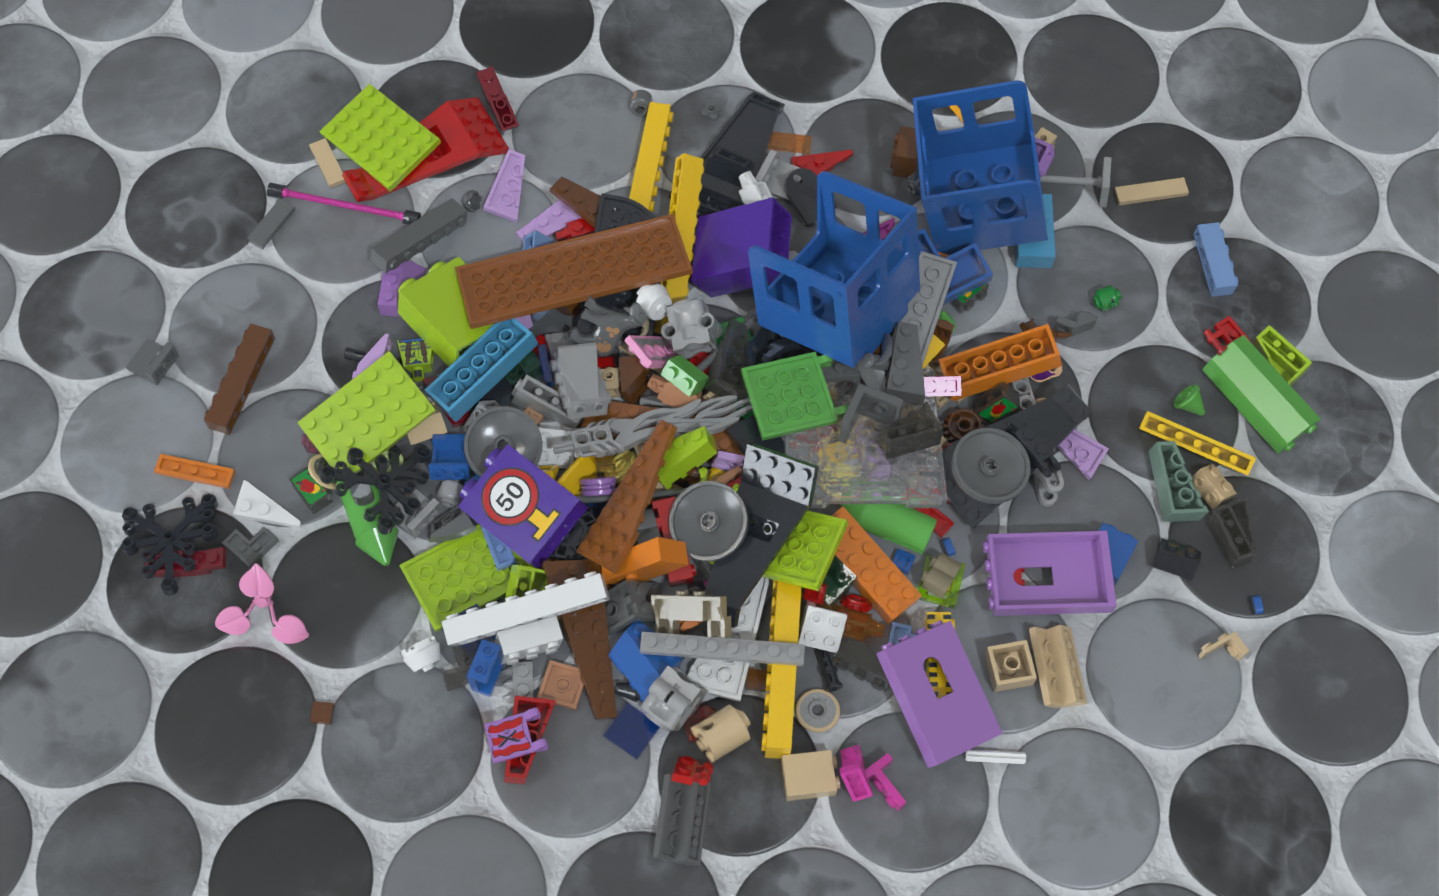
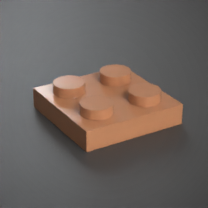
M550 660L537 698L556 700L555 705L576 711L585 686L580 678L579 668Z

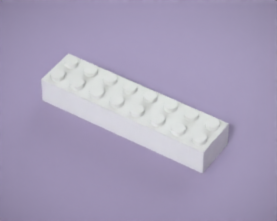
M594 571L584 574L585 578L578 580L576 577L564 581L565 584L560 586L556 583L545 586V590L540 592L535 589L525 592L526 596L523 597L515 595L505 598L506 602L504 603L495 601L486 604L484 609H478V607L468 609L464 615H458V613L446 616L447 620L441 621L447 644L457 647L496 635L497 632L559 616L608 601L610 597L604 577Z

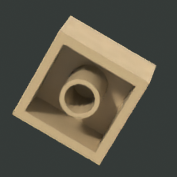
M1027 640L987 647L984 656L994 692L1033 686L1037 676Z

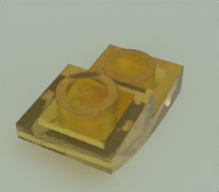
M606 455L601 458L595 457L597 472L616 470L614 455Z

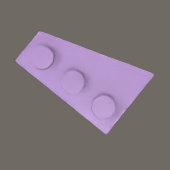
M1074 430L1057 447L1089 481L1109 448L1077 430Z

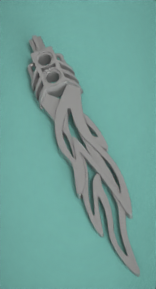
M735 395L717 397L701 402V399H697L679 408L654 409L634 419L610 418L607 422L606 420L599 421L597 425L596 422H591L587 427L571 431L570 440L552 443L554 454L573 451L575 458L589 456L601 458L606 455H615V453H624L634 446L647 442L655 427H645L655 424L657 426L660 420L673 424L677 428L674 438L703 426L711 434H716L739 423V417L753 411L752 405H748L751 404L749 398L737 401V396ZM730 403H733V404H731V405H729V406H727V407L721 408V407H723V406H725V405H728V404H730ZM748 405V406L743 407V408L737 410L736 412H734V413H732V414H730V415H728V416H726V417L714 418V417H718V416H722V415H725V414H727V413H730V412L736 410V409L739 408V407ZM697 412H699V413L696 415L695 419H687V418L693 416L694 414H696ZM611 432L619 434L615 440H613Z

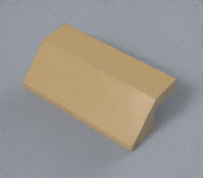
M1057 625L1049 629L1030 628L1029 633L1044 706L1064 708L1086 705L1087 700L1071 627Z

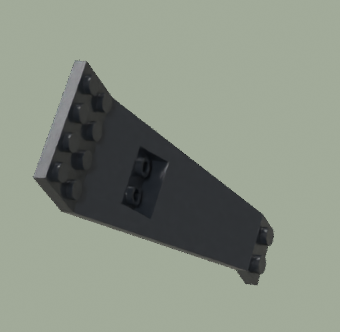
M754 443L747 444L741 482L737 491L748 510L749 526L746 537L734 553L724 559L714 561L705 588V595L727 597V616H731V628L738 626L742 605L811 507L819 466Z

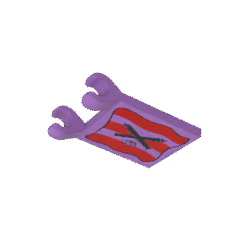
M532 708L524 713L484 724L494 764L548 749V743L545 739H539L532 743L527 721L541 718L538 708Z

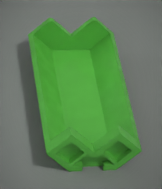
M1244 335L1227 345L1225 351L1220 355L1216 354L1202 369L1277 454L1284 450L1286 452L1290 451L1296 445L1294 442L1306 432L1309 435L1316 430V424L1321 420Z

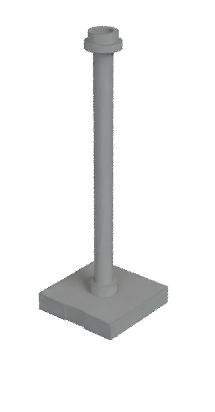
M1104 157L1101 177L1084 178L1044 175L1041 177V182L1096 185L1097 188H1100L1099 207L1106 208L1110 189L1111 157Z

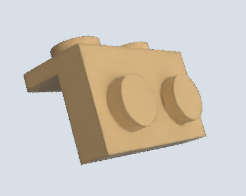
M1214 464L1201 468L1192 476V483L1195 489L1199 491L1211 509L1217 508L1222 502L1233 498L1237 494L1233 486L1227 482Z

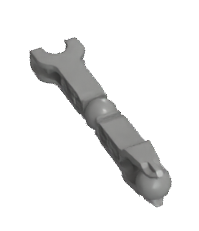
M1029 377L1002 385L1007 387L1012 403L1017 406L1015 413L1026 409L1023 406L1030 407L1036 404ZM1046 462V465L1052 472V476L1046 478L1038 468L1033 474L1035 478V491L1040 504L1050 507L1056 503L1058 492H1061L1064 486V480L1061 470L1055 472ZM1044 492H1049L1052 499L1047 500L1044 497Z

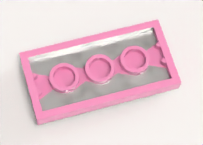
M629 335L625 339L629 350L637 355L640 363L645 368H664L668 359L679 355L673 351V346L663 336Z

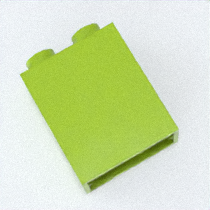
M459 256L448 263L444 261L436 263L431 267L427 275L418 280L410 278L403 282L398 289V314L448 367L494 325L470 328L455 267L467 264Z

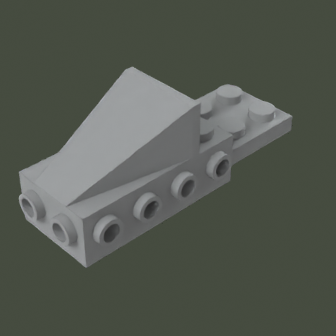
M569 332L545 334V343L551 357L550 368L554 372L555 383L558 384L559 395L562 396L563 406L567 410L569 419L606 415L608 403H611L610 393L606 392V382L604 379L602 380L601 369L597 366L596 342L577 344L568 341L566 336Z

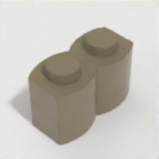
M941 552L939 557L934 556L929 566L932 569L930 571L926 570L921 580L924 582L921 587L942 599L962 564Z

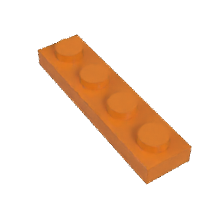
M165 454L159 455L154 469L155 474L230 489L236 473L232 468Z

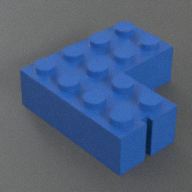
M925 229L918 231L919 256L921 251L940 257ZM902 240L896 246L899 249H903ZM976 243L945 258L957 262L943 306L992 281L993 273Z

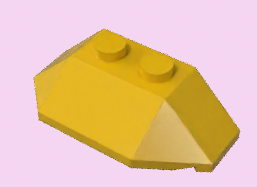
M595 457L576 458L556 482L574 496H582L580 480L597 477Z

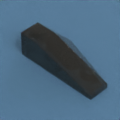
M733 318L729 320L708 372L709 378L705 384V389L719 397L735 395L737 398L746 399L749 396L741 369L748 367L744 356L745 347L749 342L748 329L746 325Z

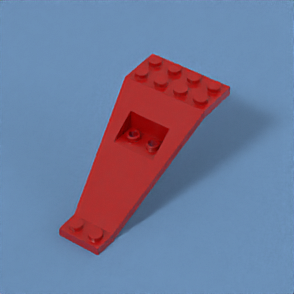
M478 97L447 101L419 122L438 137L441 143L391 192L476 158L507 154L508 145ZM362 168L343 171L342 176L357 202L374 200L391 193Z

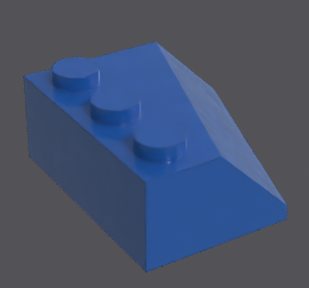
M635 621L618 640L609 653V658L620 673L628 678L630 681L629 685L633 690L636 689L641 696L640 700L644 702L649 695V688L661 676L666 667L669 665L680 668L684 657L640 654L642 632H655L641 621Z

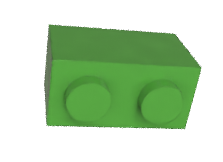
M682 355L668 359L661 372L664 378L688 397L700 393L709 378Z

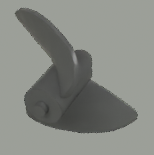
M888 333L884 334L880 355L867 353L858 362L860 375L866 385L886 393L884 371L891 366L889 358L893 348L892 338Z

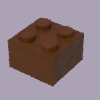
M900 126L899 133L895 134L890 168L893 169L892 176L908 178L915 172L918 158L915 128Z

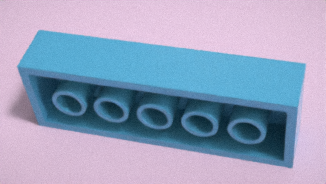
M516 318L495 323L425 389V392L434 403L457 422L538 345V342L532 332Z

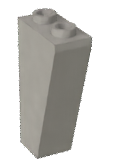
M527 374L524 380L519 379L511 394L514 396L512 400L514 404L523 408L530 407L544 417L567 427L576 428L581 418L569 419L559 392Z

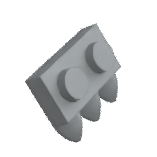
M532 661L518 662L502 670L504 675L513 677L502 684L504 688L513 691L507 693L502 698L504 701L514 704L515 696L534 698Z

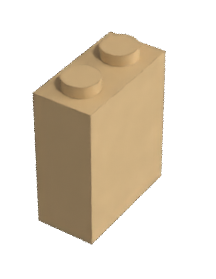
M831 750L782 755L781 763L786 801L836 796L837 789H840L839 776H835L834 769L837 768L836 756H832Z

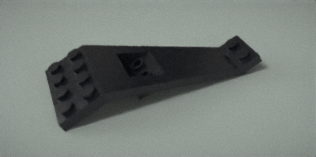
M754 91L746 98L700 157L704 159V172L701 176L702 189L699 193L698 200L700 205L697 211L708 215L744 205L739 194V190L742 189L739 176L751 171L754 178H756L761 169L777 116L784 110V103Z
M1066 384L1052 397L985 428H995L1010 434L1011 430L1006 424L1011 418L1016 416L1026 425L1031 423L1054 451L1093 412L1070 385ZM959 439L951 443L923 469L971 528H974L1003 503L990 504L978 501L967 495L959 487L951 468L952 454L961 440ZM1030 467V475H1031L1035 470H1034V469H1031V467Z

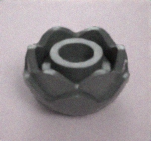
M470 190L464 194L462 203L469 212H476V210L480 209L482 198L478 191Z

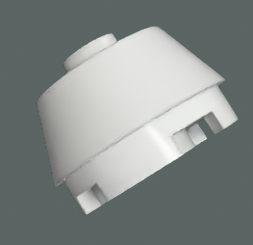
M658 283L645 285L637 292L636 302L641 305L649 319L660 320L667 315L666 308L672 306V301L667 289L663 285Z
M434 636L422 640L409 649L401 651L404 658L403 661L413 672L421 669L426 672L435 667L434 663L441 660L440 643H437Z

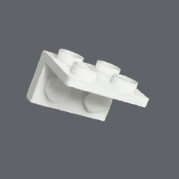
M540 425L538 428L542 436L543 450L537 466L559 465V468L568 469L574 462L573 451L554 454L552 443L570 440V432L576 428Z
M807 600L799 628L798 644H805V646L837 653L847 614L816 607L814 602Z

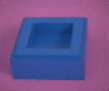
M897 549L892 562L902 573L908 575L916 556Z

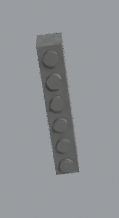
M453 198L372 247L370 261L385 274L395 270L400 264L409 261L416 254L422 253L427 247L436 244L443 237L449 236L457 228L463 227L467 222L468 210Z

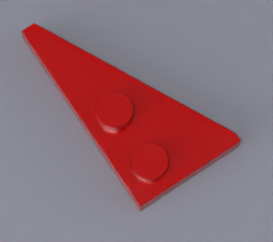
M851 149L791 157V165L809 169L818 176L820 172H829L834 169L836 164L847 161L852 157L853 151Z

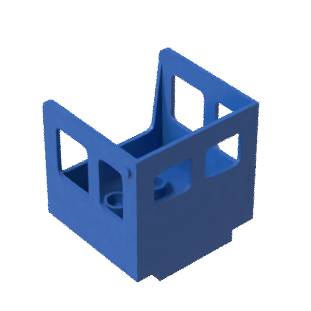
M1016 80L913 98L921 199L937 252L952 255L973 243H976L979 250L1048 240L1037 145L1026 83ZM1006 96L1012 98L1015 111L1014 119L988 124L977 123L973 103ZM959 106L964 126L958 129L938 131L932 111L941 107Z
M827 171L820 172L817 176V232L799 254L791 261L759 246H751L748 250L758 325L854 368L865 354H873L883 342L885 333L890 334L898 325V322L908 313V303L920 290L917 208ZM834 192L857 200L865 206L867 235L837 222ZM879 210L900 219L897 226L883 241L880 237ZM901 240L903 249L896 247ZM765 266L780 272L779 276L769 286Z

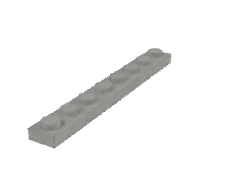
M642 632L640 654L804 666L805 644Z

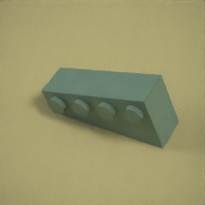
M1175 441L1156 442L1148 453L1163 522L1200 521L1209 511L1203 505L1200 499L1201 495L1192 483L1193 478L1184 466L1185 462Z

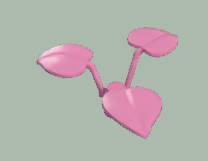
M257 563L242 576L239 582L240 590L246 596L254 597L248 610L243 613L240 607L230 606L223 609L215 621V626L219 630L231 635H241L250 628L251 623L246 616L249 615L254 606L256 605L259 608L269 606L273 624L276 625L272 629V635L275 639L282 643L293 644L301 642L309 636L304 623L294 615H284L278 621L276 620L273 608L274 602L271 600L274 583L268 573Z

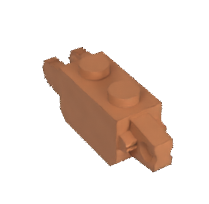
M654 374L647 384V387L658 394L657 399L663 404L674 408L682 407L697 399H701V402L706 401L701 397L702 391L688 397L670 381Z

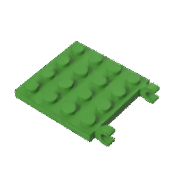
M816 352L741 369L762 441L837 424L838 418H844L848 405L834 408L821 367H830L833 361L832 358L826 355L817 357Z

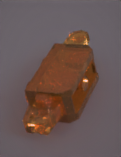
M837 604L833 606L816 605V607L847 614L842 636L859 641H865L866 637L883 636L885 625L877 623L875 619H872V614L854 611Z

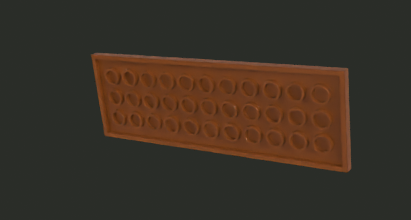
M673 214L455 267L471 329L586 301L589 296L598 298L693 274L692 266Z

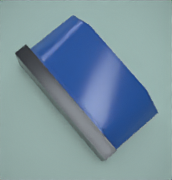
M949 537L939 540L945 555L952 556L956 554Z
M1250 595L1248 599L1252 615L1263 614L1261 597L1259 595Z

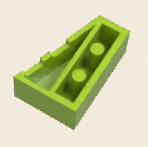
M1270 325L1256 337L1253 343L1254 347L1290 386L1304 375L1312 364L1306 356Z
M705 426L673 439L671 448L666 451L664 456V467H660L658 472L659 481L667 490L672 487L671 484L677 479L686 477V473L695 466L698 468L717 454L714 437Z
M512 565L505 598L515 595L523 597L526 596L525 592L535 589L539 592L545 590V586L548 585L545 571L521 565Z

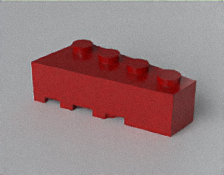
M675 497L652 502L661 538L672 539L669 529V517L671 508L676 500ZM688 555V566L667 573L670 587L694 582L693 576L696 575L694 564H690Z
M515 696L512 716L524 713L532 708H538L541 718L527 721L532 743L542 739L556 700ZM537 752L507 760L504 782L525 785Z

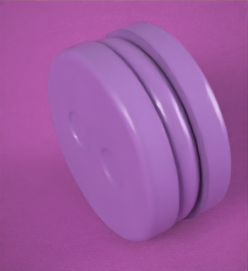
M606 476L581 479V495L599 496L613 494L617 489L616 477Z

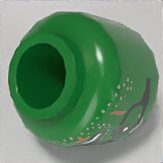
M1112 285L1097 289L1093 296L1096 308L1098 310L1101 309L1103 312L1117 308L1119 300L1122 299L1119 289H1114Z

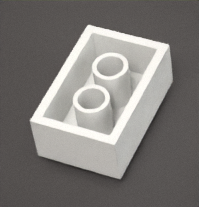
M553 616L499 631L494 642L501 646L498 654L501 664L513 665L522 658L530 660L538 657L540 653L552 654L556 652L562 643L563 636L557 617Z

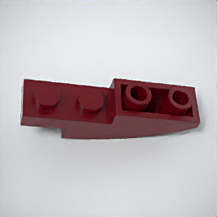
M493 66L476 72L483 89V94L501 131L505 132L519 127Z
M223 547L196 551L191 556H186L183 551H176L177 554L184 558H192L196 568L193 571L187 572L182 566L174 562V577L211 574L212 570L226 568V549ZM158 554V555L156 556V559H155L153 562H151V563H146V562H145V566H146V565H152V564H153L157 559H159L163 554ZM165 564L156 572L154 577H165Z

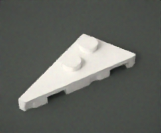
M243 480L233 512L234 517L301 529L302 524L300 520L249 482Z

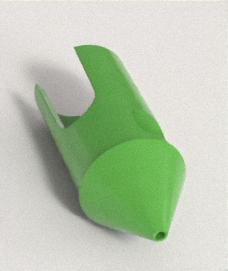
M369 485L374 501L368 505L359 506L354 502L350 489H348L347 494L341 497L356 540V546L382 565L388 566L398 537V528L394 526L391 533L383 535L377 528L381 518L380 513L377 514L373 522H368L364 519L366 509L372 508L380 502L379 490L374 485Z
M875 489L837 494L836 500L841 507L844 506L866 532L923 555L937 519L874 491Z

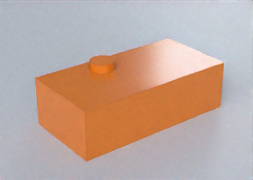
M656 537L632 547L616 573L601 566L605 583L618 585L625 580L645 582L688 566L686 542Z

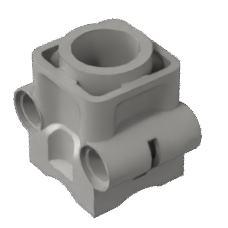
M685 299L666 308L669 323L662 326L661 334L673 346L675 353L682 355L685 359H689L698 353H711L718 348L716 338L721 336L723 329L713 315L710 314L709 307L702 299Z
M668 665L661 676L653 682L649 688V695L640 707L645 710L644 714L662 729L668 732L679 731L688 717H691L697 711L708 690L702 685L692 682L678 667Z

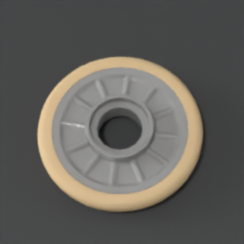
M812 689L805 692L797 701L796 716L799 723L805 729L812 732H825L834 727L838 722L840 706L837 699L830 692L822 689ZM821 706L824 710L823 714L815 715L812 712L813 707Z

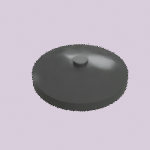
M499 406L482 412L471 422L464 439V452L472 470L482 477L487 470L484 464L489 454L496 448L503 450L507 444L537 466L542 455L543 441L537 424L529 415L513 407Z
M995 428L973 430L958 442L952 454L951 468L957 484L967 495L978 501L990 504L1007 502L1015 498L1024 489L1029 480L1030 460L1023 445L1005 431Z
M715 481L699 482L685 489L675 500L669 517V529L672 539L686 542L687 555L705 562L718 561L734 553L744 541L749 526L748 510L741 496L731 487Z

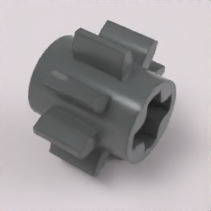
M914 172L908 177L909 180L906 183V187L911 194L921 195L919 173L915 174Z

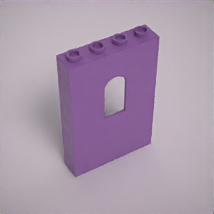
M1107 531L988 534L986 541H983V552L987 553L985 571H989L987 590L991 591L988 604L989 609L993 611V616L1113 613L1117 604ZM1019 568H1052L1053 585L1021 586L1013 578L1014 572Z
M942 620L931 625L932 629L927 631L926 627L914 632L916 636L911 638L908 634L898 639V644L894 645L893 642L881 646L883 650L876 653L928 768L941 764L1003 734L951 621L943 624ZM928 657H933L939 661L953 691L937 699L924 671L923 664Z

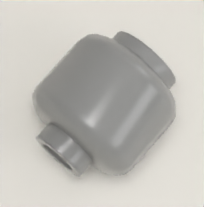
M444 480L441 482L437 493V498L441 505L454 508V506L461 503L460 493L464 486L460 480Z

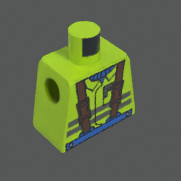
M422 338L397 340L404 368L413 374L414 381H423L424 373L433 371L435 352Z

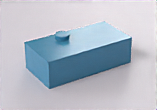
M1043 194L1048 240L1014 245L1015 267L1052 268L1055 260L1052 194Z

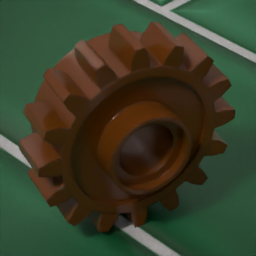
M955 409L953 414L949 412L947 418L944 419L942 427L943 431H945L944 438L949 437L948 443H952L963 438L973 430L985 428V426H982L983 419H979V414L972 412V409Z

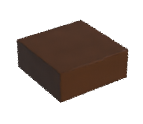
M748 668L746 690L765 692L767 670Z
M313 701L310 722L313 724L332 725L334 703Z

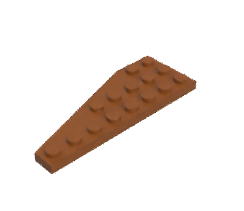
M660 420L617 489L613 492L608 503L602 509L599 517L591 526L588 534L581 542L576 551L578 554L613 573L617 572L638 539V527L640 523L644 522L645 516L643 514L645 508L650 505L660 478L658 472L660 467H664L665 453L671 448L677 431L673 424Z

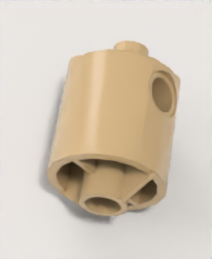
M728 704L690 727L695 738L699 739L696 741L699 749L702 752L706 751L705 754L710 763H713L750 740L747 729L751 724L743 711L733 708Z

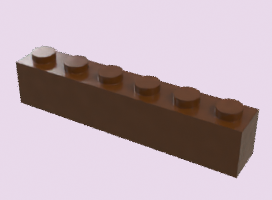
M250 324L248 330H245L243 341L236 348L235 357L228 365V372L220 382V389L213 396L212 405L205 413L204 421L209 429L228 435L231 434L275 340L272 330Z

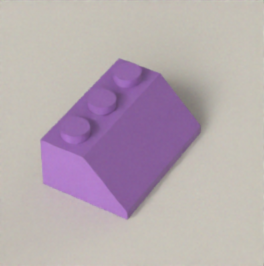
M409 260L400 264L395 270H391L386 274L383 272L377 303L381 315L401 317L398 314L399 287L410 278L418 280L425 276L426 268Z

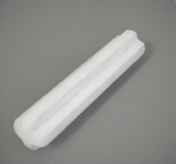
M970 749L965 752V760L974 762L1025 764L1027 759L1025 752Z

